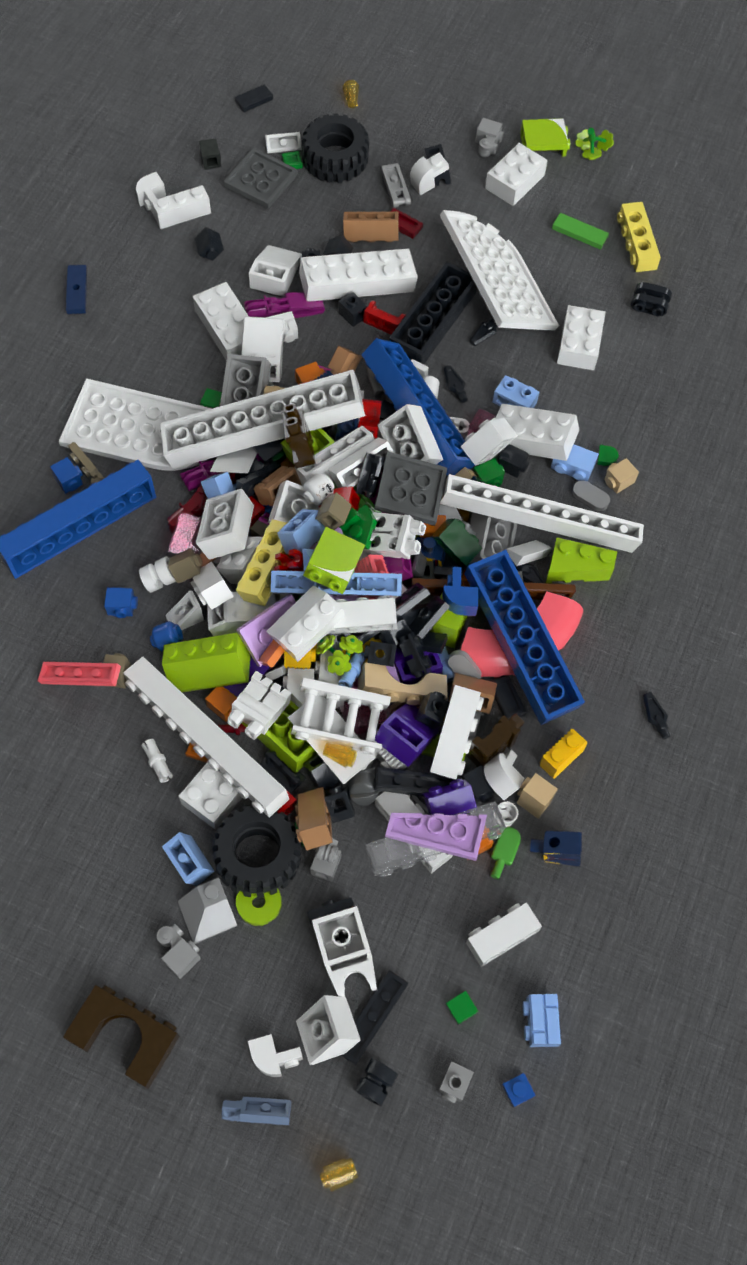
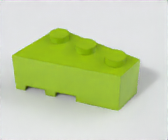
M557 537L546 583L552 584V582L556 581L571 583L574 580H584V582L610 580L615 566L617 551Z

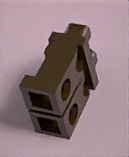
M294 403L284 406L282 416L285 440L287 443H290V448L293 450L295 468L316 464L313 439L304 418L303 409H297Z
M516 713L509 719L503 716L487 737L482 740L477 736L472 740L467 757L477 767L481 765L484 767L496 755L504 753L506 747L510 749L514 746L524 721Z

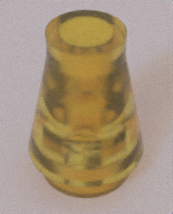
M347 80L342 90L348 107L355 108L358 105L359 85L355 80Z
M328 742L323 750L324 756L345 768L347 766L353 767L358 753L352 746L330 744Z

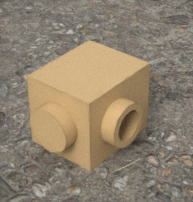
M625 458L621 462L613 463L607 468L604 480L607 486L617 494L635 483L639 471Z

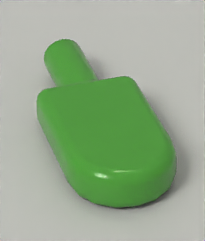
M504 828L497 838L491 854V858L496 860L491 873V877L495 879L500 878L505 864L511 866L521 842L520 833L515 828Z

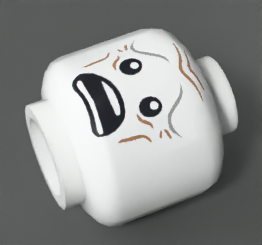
M316 474L304 483L303 497L309 504L321 505L324 499L334 494V483L327 475Z

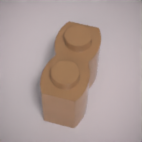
M338 345L327 367L331 369L330 372L333 375L350 370L355 372L362 356Z

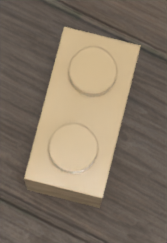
M535 773L532 778L527 777L522 783L521 789L517 793L520 796L517 804L539 819L553 800L558 789Z

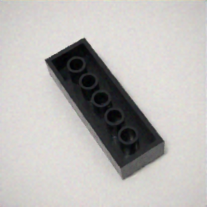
M446 261L392 333L389 341L399 343L410 360L414 359L425 364L476 294L477 286L471 274Z

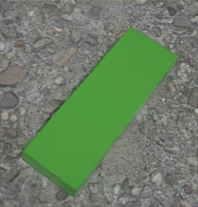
M562 213L558 215L552 226L553 230L600 250L609 235L608 232Z

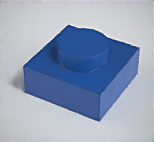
M525 1073L502 1084L513 1108L536 1096Z

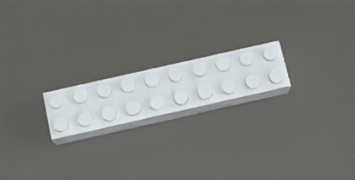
M354 370L342 372L160 423L164 457L173 469L285 438L282 413H284L283 407L293 403L296 404L297 409H303L304 418L310 431L365 416V411Z

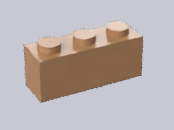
M344 212V237L350 242L398 241L399 212Z
M323 787L297 794L298 804H295L297 813L295 820L298 829H296V835L299 843H304L306 850L333 843L331 816L325 801L326 793Z

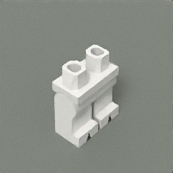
M373 512L374 517L380 524L379 528L376 526L371 534L370 541H375L374 547L370 545V549H363L368 555L374 554L384 557L410 559L411 555L420 554L421 543L415 540V536L425 534L426 525L422 521L414 520L410 515Z
M257 671L251 677V681L232 703L231 713L228 717V724L234 728H238L242 722L246 723L248 726L245 729V734L253 740L261 733L263 735L266 734L268 728L272 726L290 704L292 692L277 683H274L272 686L273 681Z

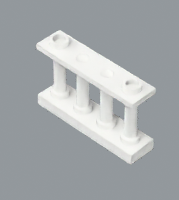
M303 677L300 691L304 692L306 698L300 726L293 725L291 729V734L295 735V738L300 740L312 738L362 749V753L374 755L375 752L378 753L381 750L382 744L374 742L380 712L389 707L390 696ZM317 695L324 696L328 700L322 731L309 729L314 699ZM339 700L346 701L350 705L344 736L331 733L336 703ZM361 705L369 706L371 710L366 741L352 738L358 707H361Z

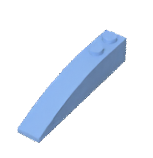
M271 570V593L304 595L313 585L329 595L401 596L402 574L353 573L344 593L341 594L304 577L305 571Z

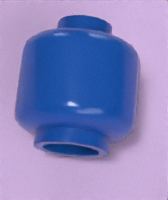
M171 621L155 626L150 636L152 646L154 648L157 647L161 652L164 650V645L183 640L180 626Z

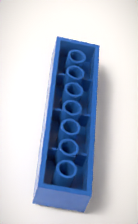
M376 338L361 355L365 360L366 366L374 373L376 381L384 388L385 395L394 403L395 410L398 411L406 404L421 406L443 457V460L436 465L447 467L446 476L449 474L456 475L464 467L471 470L475 465L460 447L466 441L401 345L396 342Z
M138 459L128 463L119 471L109 474L103 480L91 484L89 488L80 493H75L66 501L56 504L50 510L38 514L27 523L20 524L11 532L1 535L0 556L16 579L157 497L151 475Z
M507 550L468 565L464 575L470 587H478V602L540 725L582 706L585 701Z

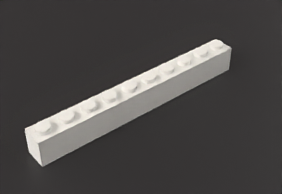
M451 474L448 475L444 483L440 503L443 505L631 553L643 541V524Z
M141 657L123 672L127 680L125 682L126 686L132 692L136 690L141 701L145 705L149 703L152 706L151 709L159 718L163 716L171 730L177 729L180 732L179 736L186 744L191 743L194 746V751L201 758L205 756L208 759V764L214 771L220 770L223 773L222 777L229 785L234 784L238 787V793L245 800L249 798L253 802L252 806L258 813L264 812L270 818L289 800L286 789L144 657Z

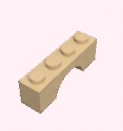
M364 663L361 667V674L358 677V690L390 696V702L398 701L405 702L408 705H420L423 696L431 692H440L445 695V700L448 699L447 675L428 673L418 683L407 685L395 680L389 674L385 665Z

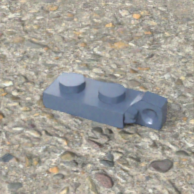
M243 1097L239 1101L224 1100L222 1119L237 1122L289 1125L292 1101L257 1097Z

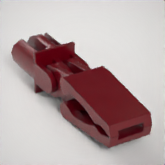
M229 473L232 484H236L235 473ZM202 485L198 487V490L184 506L179 503L180 508L167 518L172 534L179 535L191 524L195 525V519L203 515L208 498Z

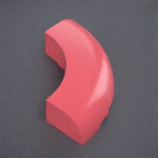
M546 591L537 610L559 651L576 631L583 615V608L579 603L570 598ZM468 627L461 650L468 653L482 672L481 677H494L496 679L501 676H514L515 673L493 630Z

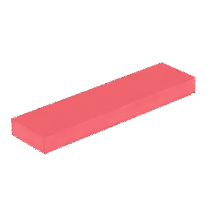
M43 662L38 682L53 685L116 686L121 666L118 663Z

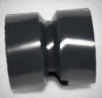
M371 1058L364 1070L366 1076L360 1078L354 1091L374 1104L382 1106L388 1095L386 1089L392 1087L398 1074L383 1063Z

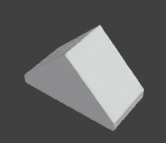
M188 591L165 615L168 621L178 624L181 630L204 621L201 607L193 591Z

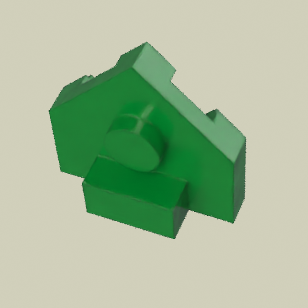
M364 505L358 511L351 508L345 523L339 528L342 529L343 535L364 544V549H370L372 542L370 538L372 531L376 528L377 520L370 508Z

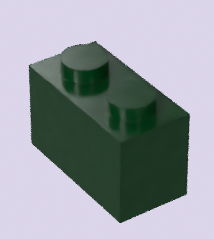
M455 518L447 519L431 537L435 539L436 543L458 566H467L483 548L479 545L478 538L467 532L466 526L461 520Z

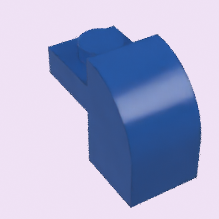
M453 567L452 574L447 576V586L443 587L442 599L450 606L448 609L457 615L476 616L478 609V587L461 586V567Z

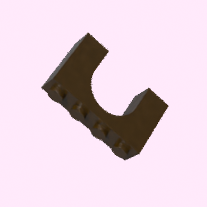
M95 985L63 1038L88 1053L100 1031L107 1023L118 1018H128L135 1021L141 1029L142 1042L138 1053L124 1075L149 1089L180 1037L175 1032L177 1027L167 1021H164L163 1024L155 1020V1014L147 1009H144L143 1012L134 1008L136 1003L126 997L120 1000L114 996L116 991L104 985L100 988Z

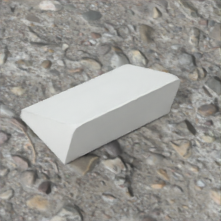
M300 132L265 135L267 154L302 150Z
M534 540L507 548L506 550L515 565L519 566L547 557L552 548L540 541Z

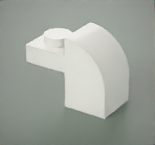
M440 152L427 160L424 156L421 157L411 169V184L419 195L434 188V177L449 169V164Z
M154 172L142 177L136 185L139 206L145 205L146 209L151 210L154 215L152 201L166 197L163 181L158 173Z
M512 749L506 754L503 752L499 753L484 765V774L489 785L503 800L516 792L525 779L512 766L517 758L516 753Z
M272 1034L248 1041L255 1066L267 1076L280 1077L282 1076L280 1066L284 1065L285 1069L299 1065L300 1060H303L300 1047L276 1053Z

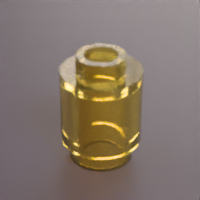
M342 1158L322 1167L324 1172L319 1174L324 1189L329 1187L331 1192L352 1184L353 1180L358 1178L352 1158L347 1160Z

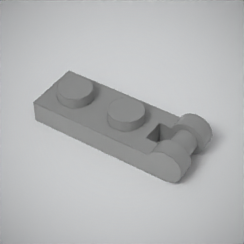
M399 164L381 166V173L391 199L392 207L398 208L399 205H411L410 195Z

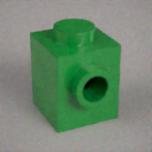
M495 458L474 467V473L485 484L500 487L503 483L505 470L501 464L497 463Z

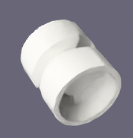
M167 556L155 561V565L148 564L139 569L142 583L150 593L161 589L163 584L170 585L176 582L168 568L170 558Z

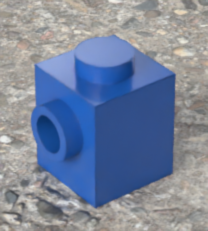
M68 457L50 466L54 478L65 494L75 491L83 485L81 480L83 474L77 465L74 466Z
M107 587L104 605L107 615L118 618L133 616V611L138 606V597L134 596L133 589Z

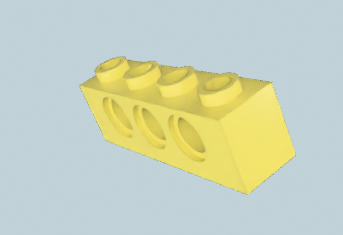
M643 202L621 204L620 212L617 213V221L622 227L621 234L626 240V250L630 253L631 265H634L635 272L657 270L661 257Z
M272 519L266 528L260 544L257 545L256 551L236 588L237 593L244 601L265 606L272 594L271 570L274 571L275 566L281 565V561L275 559V554L283 553L289 558L291 556L285 553L277 534L287 522Z

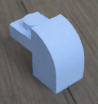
M228 472L217 474L201 481L208 499L235 491L236 484H232Z

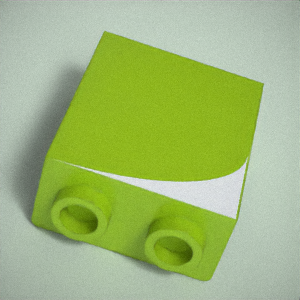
M564 118L522 120L520 132L522 145L532 151L561 150L562 157H566L567 150L570 149V139H567L568 127L565 126Z
M325 527L303 576L343 594L365 545Z

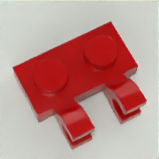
M297 549L289 550V555L293 556V559L283 553L275 554V559L280 560L281 565L275 566L274 571H304L303 553Z

